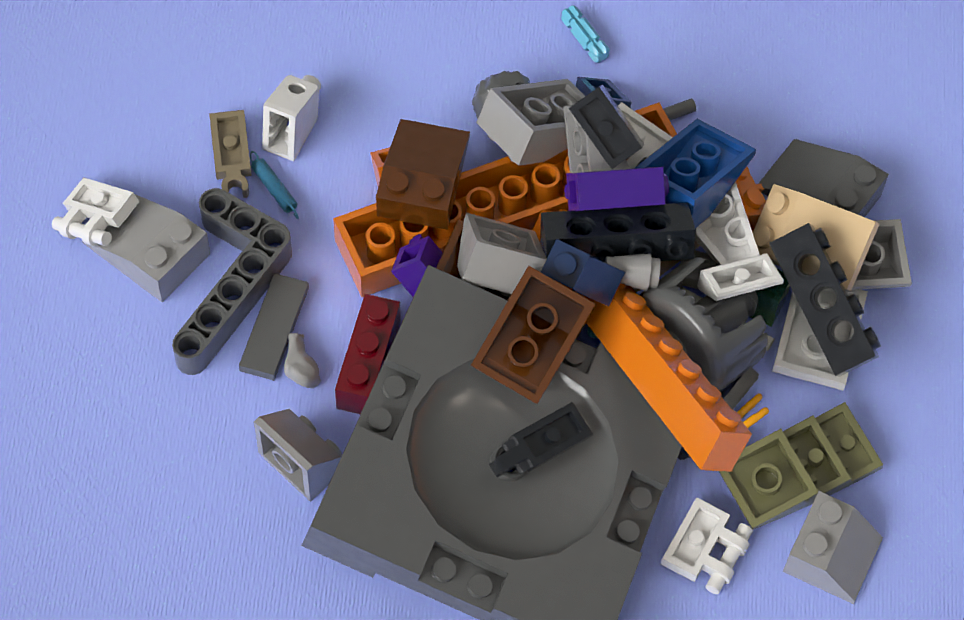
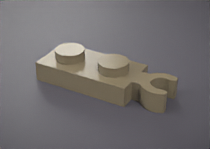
M244 110L209 113L216 179H223L221 183L222 190L229 193L232 187H240L243 198H247L249 196V186L245 177L252 176Z

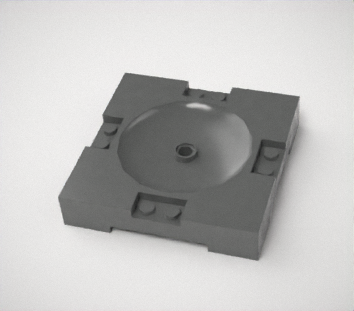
M428 265L301 546L372 578L375 573L479 620H618L642 555L640 551L661 494L668 485L682 445L602 343L597 348H594L576 340L538 404L470 366L508 301ZM571 402L574 403L593 433L590 438L530 472L526 471L520 475L515 467L512 469L513 471L507 472L498 478L496 477L489 464L495 461L496 457L506 452L502 446L503 443L520 430Z

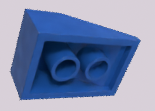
M697 118L635 168L663 167V173L667 175L669 181V193L665 196V204L688 202L695 228H697L710 217L755 156L756 149Z

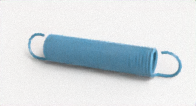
M251 151L250 159L253 171L283 211L286 213L294 211L293 215L299 219L295 210L298 205L296 200L263 158L259 159V156L254 151ZM251 153L257 156V159L254 161L252 160Z

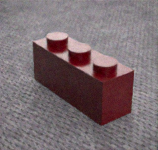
M364 294L335 387L336 409L361 414L401 323L400 301Z

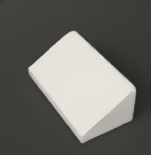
M766 253L701 270L697 286L701 292L718 301L783 284L784 279Z

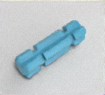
M574 5L564 9L561 20L568 28H572L570 30L584 50L589 51L588 55L596 63L606 60L609 56V47L603 40H599L600 36L585 17L581 18L583 15L581 11Z

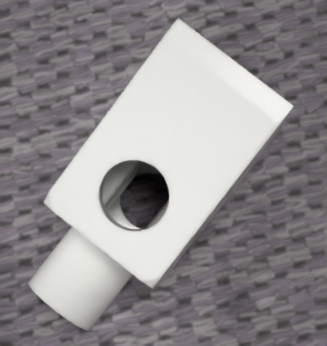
M288 75L263 105L262 150L294 162L318 118L321 83L317 78L305 75L300 79Z

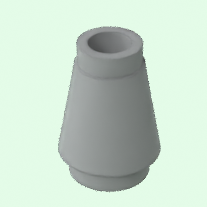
M651 254L606 256V263L626 272L621 281L622 284L647 291L648 287L657 288L660 276V258H652Z

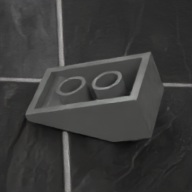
M794 139L758 184H762L764 190L761 193L767 197L773 184L865 217L881 197L889 174L860 156Z

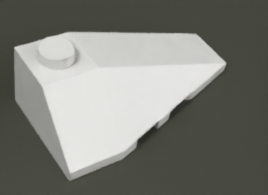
M736 182L710 217L696 228L695 241L718 266L760 255Z

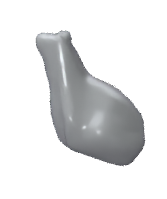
M289 333V346L284 364V373L297 384L313 389L321 382L318 365L305 352L304 335Z

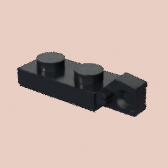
M571 402L513 434L508 441L502 444L506 452L496 457L495 461L490 463L489 466L497 478L515 467L521 475L526 471L530 472L587 440L593 433L574 403Z

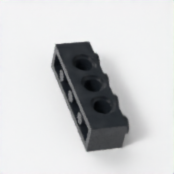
M688 202L541 213L540 244L546 258H548L556 239L562 240L604 262L606 256L651 254L652 258H660V261L694 258L696 228Z
M807 223L770 242L769 245L834 375L840 377L878 358L879 355L876 349L881 347V344L872 327L865 329L859 317L864 314V310L856 295L848 296L842 284L848 279L839 261L831 262L826 252V249L830 248L831 245L822 228L815 230L813 225ZM812 255L817 256L820 260L818 272L811 276L805 275L802 270L804 259ZM832 288L836 292L837 301L831 308L823 309L818 302L819 294L824 289ZM842 321L850 322L854 329L852 338L846 342H840L835 336V328Z

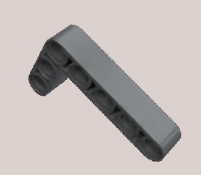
M219 188L205 191L199 199L202 224L208 232L242 252L173 339L172 347L176 365L182 373L187 375H196L206 369L267 291L274 273L280 274L292 257L290 232L284 224ZM216 209L222 210L221 212H218V213H212V212H211V211L216 210ZM244 226H250V227H252V228L247 229V230H241V229H240L241 227H244ZM273 243H280V244H281L280 246H277V247H271V246H269L270 244H273ZM252 269L261 270L258 273H248ZM232 295L240 296V298L236 300L227 299L229 296ZM210 322L220 323V324H218V325L215 326V327H206V326H205L206 324H208V323H210ZM189 349L198 350L195 354L192 355L183 354L185 351Z

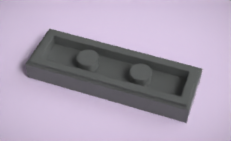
M274 273L239 363L240 372L275 381L289 343L288 335L294 330L309 290V282Z

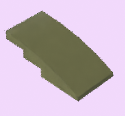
M844 402L816 418L812 415L784 431L779 429L745 447L731 472H718L750 527L754 530L813 504L818 491L830 496L881 470L883 463L849 407Z

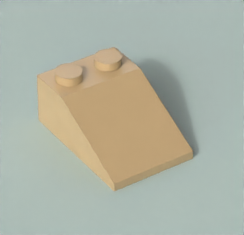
M773 184L753 231L759 254L767 253L772 262L780 266L769 243L810 223L814 226L815 230L822 228L831 245L830 248L826 249V252L832 263L837 260L839 261L848 279L842 284L845 290L851 291L880 224L806 194ZM814 255L808 256L802 263V270L807 276L816 274L820 268V260Z

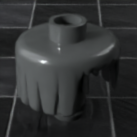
M696 257L680 264L659 279L657 288L648 287L647 291L644 290L640 296L645 299L646 305L653 314L663 321L664 327L671 336L682 344L683 350L689 358L701 367L702 373L707 380L719 391H722L763 358L768 344V334H763L766 329V323L762 315H758L742 325L747 321L748 317L754 315L758 307L759 300L755 291L718 301L706 295L695 304L696 299L694 297L685 296L686 291L683 290V283L681 281L705 261L703 258Z

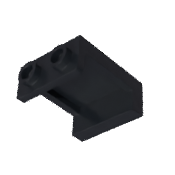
M603 85L569 108L611 169L643 148L644 142Z

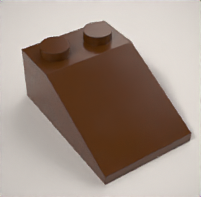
M400 119L383 166L376 194L377 216L448 230L470 132Z
M528 265L470 366L538 404L585 326L596 304Z

